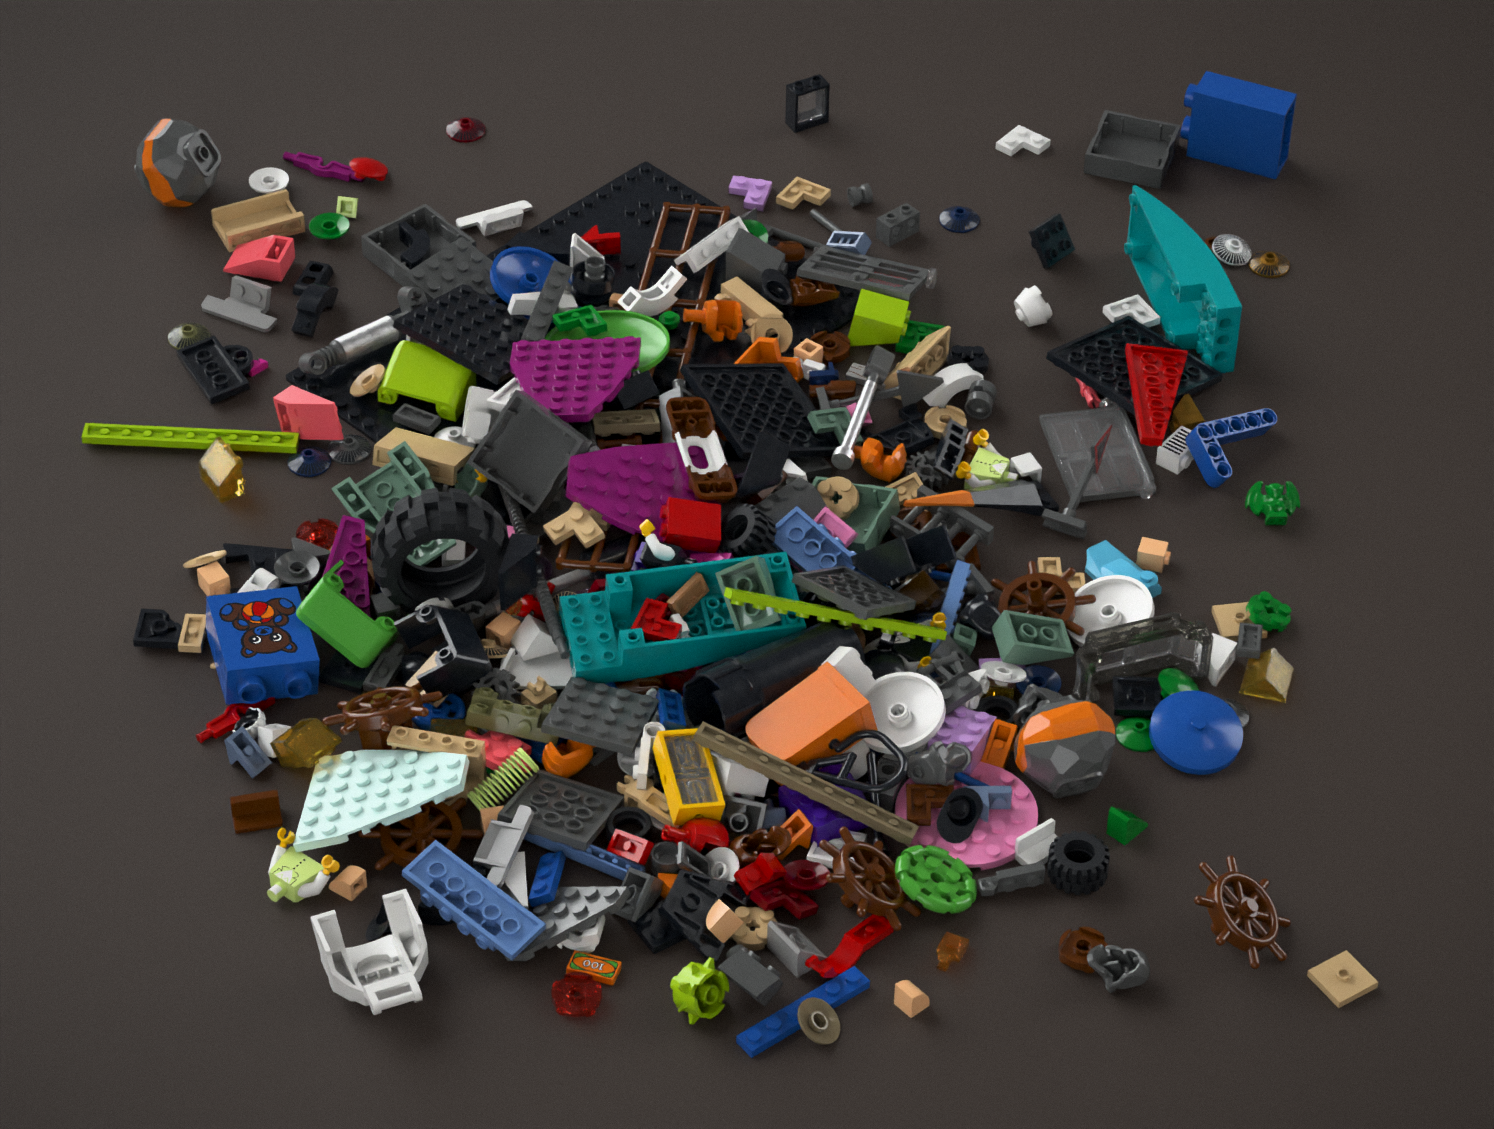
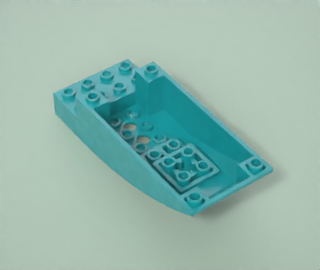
M1133 185L1132 194L1129 195L1131 207L1127 243H1124V251L1126 255H1129L1154 311L1160 316V324L1165 333V338L1184 350L1196 349V352L1200 353L1203 362L1221 373L1234 372L1242 305L1229 278L1209 247L1183 219L1151 194L1137 185Z
M787 552L756 555L764 558L776 597L799 601L795 583L792 582L793 575ZM754 556L606 574L605 591L559 597V617L563 628V635L567 639L565 643L569 652L568 658L572 676L603 684L652 677L716 662L756 649L806 628L804 618L795 616L796 612L788 611L787 614L780 613L781 621L767 627L736 631L715 573ZM696 572L703 575L710 591L682 618L688 625L690 630L688 635L690 637L655 642L644 639L642 628L631 629L646 598L655 600L661 593L671 598Z

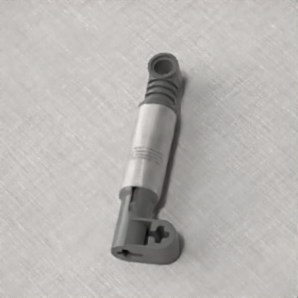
M402 287L397 295L401 313L380 318L332 340L328 346L312 353H304L299 359V368L304 373L320 375L331 366L349 363L397 341L404 333L393 328L394 320L428 303L425 292L419 287ZM314 359L315 364H314V367L312 368V367H311V362H312V360Z

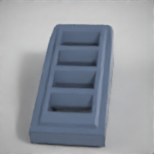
M833 231L826 245L865 255L871 245V240L865 232Z

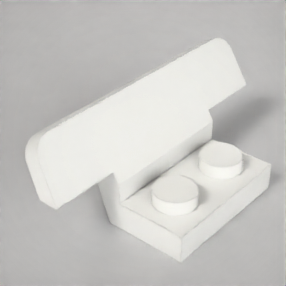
M525 200L458 218L456 226L462 230L477 225L485 237L520 227L524 212L532 210L533 206Z

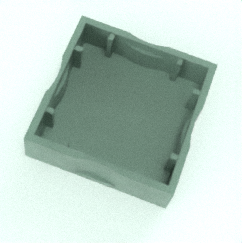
M816 476L812 485L817 489L818 484L828 478ZM852 483L859 492V504L857 509H854L850 514L851 516L842 521L859 535L849 545L847 550L858 554L879 546L890 528V517L892 515L897 516L900 510L897 489ZM838 494L832 497L835 504H838V500L842 499V496Z

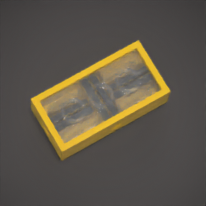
M698 728L657 731L652 747L674 826L684 825L687 821L696 818H710L720 821L725 808V801L710 750L693 741Z

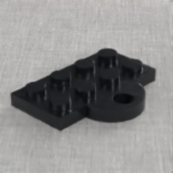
M214 335L176 350L177 357L211 405L250 389L249 382L244 375L251 371L254 360L252 352L247 347L242 345L223 347Z

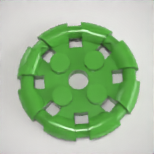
M915 845L902 851L895 863V875L900 880V887L913 901L917 900L928 910L942 914L946 912L956 914L971 907L977 896L976 880L971 878L973 876L971 870L958 857L955 859L948 855V851L931 845H927L926 848H923L922 845Z

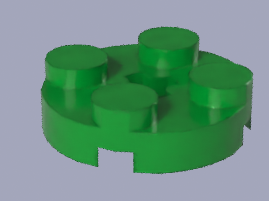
M1262 591L1259 595L1252 596L1246 605V612L1249 610L1251 614L1250 620L1254 624L1263 625L1262 629L1271 632L1272 629H1279L1277 632H1282L1291 620L1290 613L1292 610L1290 606L1273 598L1268 592Z

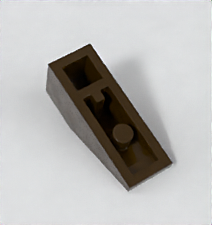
M922 570L898 591L917 601L914 610L904 611V613H892V615H882L880 617L899 620L923 613L938 606L946 595L934 580Z

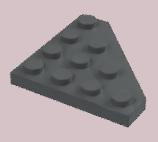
M558 887L554 901L535 906L532 914L546 923V929L513 961H527L535 957L534 952L547 945L548 949L566 940L565 935L576 929L581 932L598 923L596 918L609 912L612 915L620 911L631 894L628 887Z

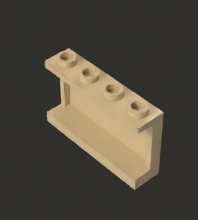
M287 189L211 210L213 227L229 252H233L239 244L268 236L288 237L305 232L304 215L301 211L296 212L292 206Z
M396 427L374 445L372 465L383 467L388 464L390 459L387 452L406 441L428 469L432 481L453 486L456 484L457 471L465 466L475 448Z
M396 725L392 727L387 738V745L392 746V750H418L430 753L447 752L467 755L470 762L466 776L469 792L473 791L475 793L474 787L479 789L478 784L483 785L482 780L487 782L485 741Z

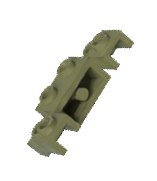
M488 687L475 689L471 705L467 711L466 725L547 744L552 742L553 745L557 746L558 736L541 732L542 723L555 703L544 704L541 710L530 705H520L508 700H499V693L494 692L493 689Z

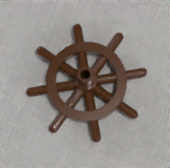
M1029 561L1027 564L1028 574L1018 577L1009 584L997 578L992 579L991 585L1002 591L999 599V608H996L1000 613L1003 610L1062 619L1066 629L1078 636L1084 635V628L1073 622L1076 615V606L1093 604L1096 601V597L1094 595L1075 597L1073 589L1067 583L1076 573L1073 567L1068 568L1061 577L1049 573H1037L1036 563ZM1042 588H1049L1045 593L1042 592ZM1028 590L1029 594L1025 595L1022 592ZM1057 593L1064 597V599L1051 600ZM1013 599L1023 603L1022 605L1010 606ZM1065 608L1061 615L1051 609Z
M461 797L450 806L443 802L435 804L432 800L421 805L422 811L415 814L413 820L407 817L398 821L407 829H391L395 823L385 826L381 822L380 829L371 828V832L364 835L362 830L358 831V836L360 838H380L382 849L386 855L378 860L374 867L376 870L381 871L392 862L402 867L408 866L436 839H450L445 847L456 855L461 846L462 839H481L484 836V832L480 829H462L461 820L456 812L462 809L467 801ZM429 814L434 815L435 817L432 820H430ZM445 822L450 829L436 828ZM392 838H407L398 846L392 840ZM414 846L416 847V854L407 852V850Z
M843 826L839 829V833L845 845L840 850L827 840L819 842V847L833 857L832 866L834 873H829L826 876L827 882L839 883L845 892L840 897L842 904L847 908H852L856 903L858 905L856 913L859 917H864L867 912L877 916H886L893 930L899 931L902 928V924L895 912L900 907L915 917L921 915V909L907 899V895L900 887V880L895 875V863L882 852L884 847L882 841H876L874 846L866 842L855 841L848 828Z
M1229 855L1226 858L1229 872L1223 873L1220 876L1206 862H1201L1199 870L1211 883L1207 888L1206 897L1197 895L1194 898V902L1196 905L1207 907L1213 922L1211 923V930L1217 936L1215 939L1216 944L1222 946L1228 941L1234 947L1247 952L1250 966L1253 969H1257L1260 966L1257 952L1266 947L1269 948L1279 961H1285L1287 954L1277 944L1275 939L1278 935L1279 926L1287 928L1291 925V921L1288 918L1278 916L1272 899L1265 891L1270 885L1269 880L1263 878L1258 883L1250 876L1239 872L1236 858L1233 855ZM1253 931L1259 938L1253 936Z

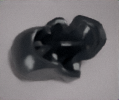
M978 594L973 600L967 601L962 606L959 624L977 630V634L983 639L992 641L995 639L992 626L1001 613L996 609L995 601L989 594Z

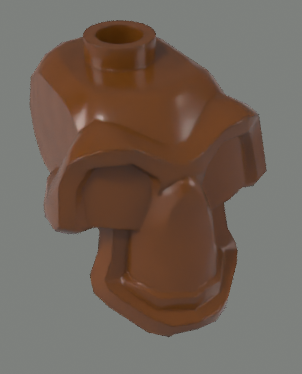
M772 826L769 832L762 828L754 831L752 834L736 837L730 842L728 849L737 855L740 870L755 862L760 853H774L776 857L781 855L790 846L792 840L787 829Z

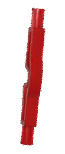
M275 697L255 704H230L222 715L206 724V730L196 735L197 741L203 743L212 736L218 738L233 730L236 722L240 719L239 713L245 714L249 707L259 708L263 711L275 703Z

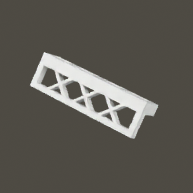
M740 216L724 223L676 258L674 262L676 265L687 261L693 273H695L728 249L739 228L747 232L749 231Z

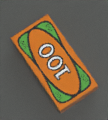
M574 950L566 967V974L614 986L622 968V962Z

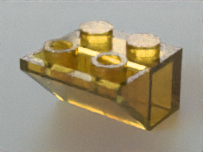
M218 437L199 461L200 478L220 503L244 494L243 485L245 484V479L241 470L243 462L239 456L233 453L231 446L228 443L226 444L221 437Z
M305 718L273 740L270 745L282 767H293V769L299 767L311 768L319 763L318 759L322 756L336 750L335 747L342 740L317 718Z

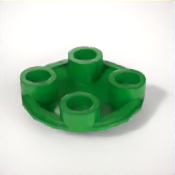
M1163 669L1158 675L1163 698L1181 691H1199L1194 680L1178 669Z

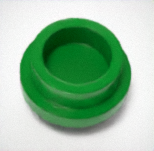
M666 311L659 316V322L667 330L677 328L680 316L673 311Z

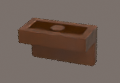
M277 789L230 797L231 813L236 834L283 826Z

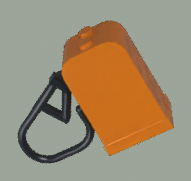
M828 661L818 667L817 671L753 716L746 725V734L751 745L834 785L869 793H881L899 784L908 770V760L904 752L888 736L877 731L870 702ZM864 738H874L881 741L898 758L900 767L892 779L882 784L871 785L851 780L847 776L857 755L854 752H844ZM843 763L838 775L818 771L822 767Z

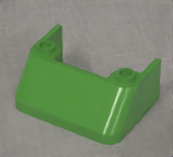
M340 560L324 574L297 608L296 615L305 625L356 666L367 668L396 641L400 633L395 627L393 619L381 616L374 621L340 593L344 587L343 581L337 575L344 564Z

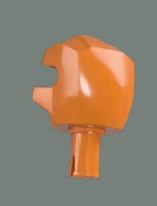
M708 300L704 302L702 310L684 308L683 321L701 322L703 332L708 334L714 342H722L724 336L730 340H735L738 334L742 332L743 313L741 305L737 301Z
M870 437L865 440L863 446L855 445L853 449L855 458L861 459L862 468L868 474L888 482L895 480L902 473L907 461V454L903 443L896 447L891 456L884 455L882 443Z
M569 739L567 744L560 743L557 747L552 742H549L543 750L542 763L547 772L568 779L583 770L592 760L593 748L596 746Z

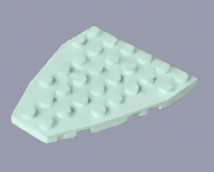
M418 750L346 751L343 754L333 756L327 755L317 759L293 843L295 851L301 852L349 841L347 835L362 830L363 835L371 832L370 829L375 827L377 823L382 822L385 826L421 812L420 806L431 800L438 804L446 798L462 792L470 763L467 755L447 752L430 753Z

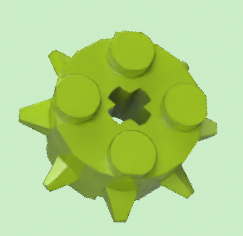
M709 957L704 965L690 962L680 971L678 976L672 978L670 988L673 990V1001L678 1012H687L689 1024L694 1025L699 1018L711 1019L724 1008L725 1004L722 1001L725 991L729 992V981L724 973L715 969L714 958Z

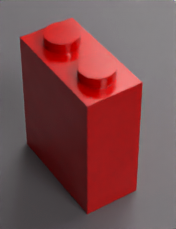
M668 497L666 504L662 505L660 509V518L663 519L660 527V537H663V543L676 545L686 550L716 553L721 542V505Z

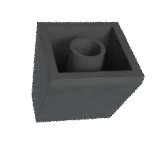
M739 228L726 251V281L739 277L753 290L761 292L763 287L762 273L764 270L769 268L775 269L786 275L788 263H785V254L744 229Z

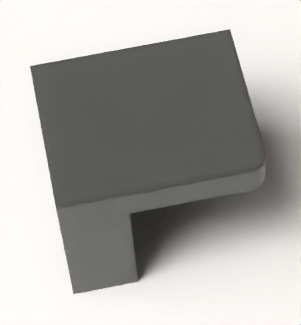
M384 593L370 596L376 611V619L381 616L389 617L394 622L401 619L399 605L395 606Z

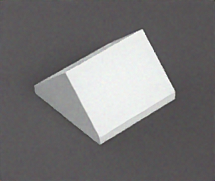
M527 614L511 639V645L515 648L522 661L558 652L557 646L552 641L547 624Z

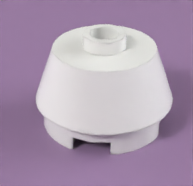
M1035 285L1031 288H1024L1014 301L1017 317L1028 327L1045 324L1053 315L1050 305L1045 303L1040 295L1042 292Z

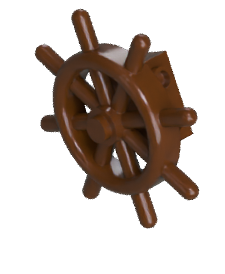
M420 683L412 687H377L376 690L361 694L350 701H339L337 707L342 710V713L325 717L322 723L324 726L345 723L340 728L342 735H347L354 730L359 731L363 750H390L392 746L387 745V738L392 727L396 725L413 728L412 718L415 716L426 717L429 714V710L423 707V704L439 701L442 699L443 694L440 691L421 695L420 692L424 689Z

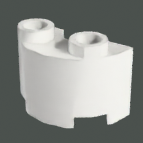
M602 915L596 918L598 923L581 932L576 929L565 935L566 940L557 944V946L561 949L562 946L584 953L593 952L600 942L606 920L605 916Z

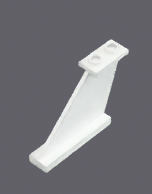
M510 648L507 656L501 660L500 670L509 671V674L516 676L514 681L520 683V686L516 689H527L528 682L537 683L538 676L542 677L553 689H564L570 678L573 677L569 658L562 659L559 651L522 661L518 654L515 655V648Z

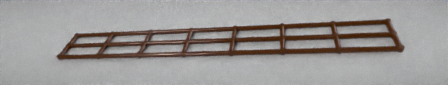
M664 202L638 290L647 289L657 257L676 259L689 250L700 213L721 215L718 224L719 228L728 222L730 207ZM671 211L691 213L680 251L659 249L669 212ZM718 257L707 264L698 300L678 299L672 306L663 311L662 314L666 311H672L673 307L695 308V310L703 309ZM685 262L675 267L681 274L683 273ZM691 322L684 349L669 348L666 357L681 358L675 379H684L680 369L683 364L689 363L700 322ZM656 366L649 369V372L652 377ZM648 399L636 405L634 410H643L644 407L659 408L660 401L659 399ZM603 404L601 412L610 411V409ZM662 430L660 432L657 444H661L663 442ZM636 433L626 436V438H633ZM596 434V444L597 439H602V436H598V434ZM608 530L603 531L605 538L595 543L590 561L566 559L573 538L571 536L561 543L558 556L555 559L556 568L558 570L564 568L589 570L590 572L632 571L641 534L635 532L634 535L632 534L624 564L600 562Z

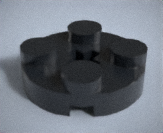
M955 345L947 355L946 366L966 363L974 371L984 372L985 374L988 370L989 358L981 346Z

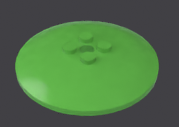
M623 310L597 311L607 323L608 330L599 335L587 336L581 327L560 332L555 326L544 338L549 341H560L561 339L641 337L639 367L632 369L631 373L637 370L643 373L653 368L665 358L670 348L669 333L659 321L644 314Z

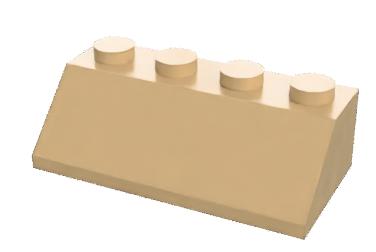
M945 326L927 335L921 342H918L916 347L911 352H908L906 357L901 362H898L896 367L888 373L884 381L885 389L899 385L897 370L933 376L947 362L951 327ZM895 396V398L901 400V396Z

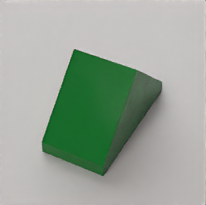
M1111 806L1108 814L1106 834L1125 846L1146 829L1148 823L1130 811Z

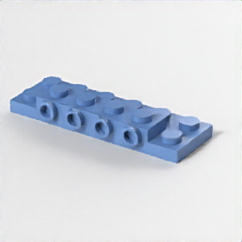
M798 506L775 524L776 535L772 545L780 552H787L788 559L803 572L844 565L871 578L853 566L850 557L856 555L854 551L847 550L838 537H832L823 524H817Z
M437 840L431 843L402 870V876L420 890L421 900L426 906L432 907L434 905L439 909V914L444 920L450 921L452 919L457 923V927L462 934L467 936L470 933L476 938L475 940L479 947L484 950L489 948L494 952L497 949L513 961L546 929V923Z

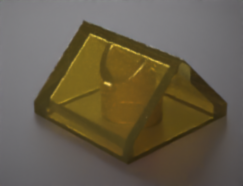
M1274 647L1260 653L1259 659H1248L1240 693L1285 703L1294 668Z

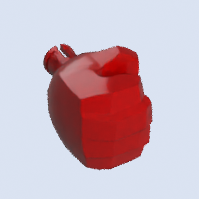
M692 819L687 821L681 829L665 825V829L661 833L663 840L675 842L677 845L678 842L683 841L699 853L703 847L708 852L718 847L729 848L727 830L720 821L715 819Z

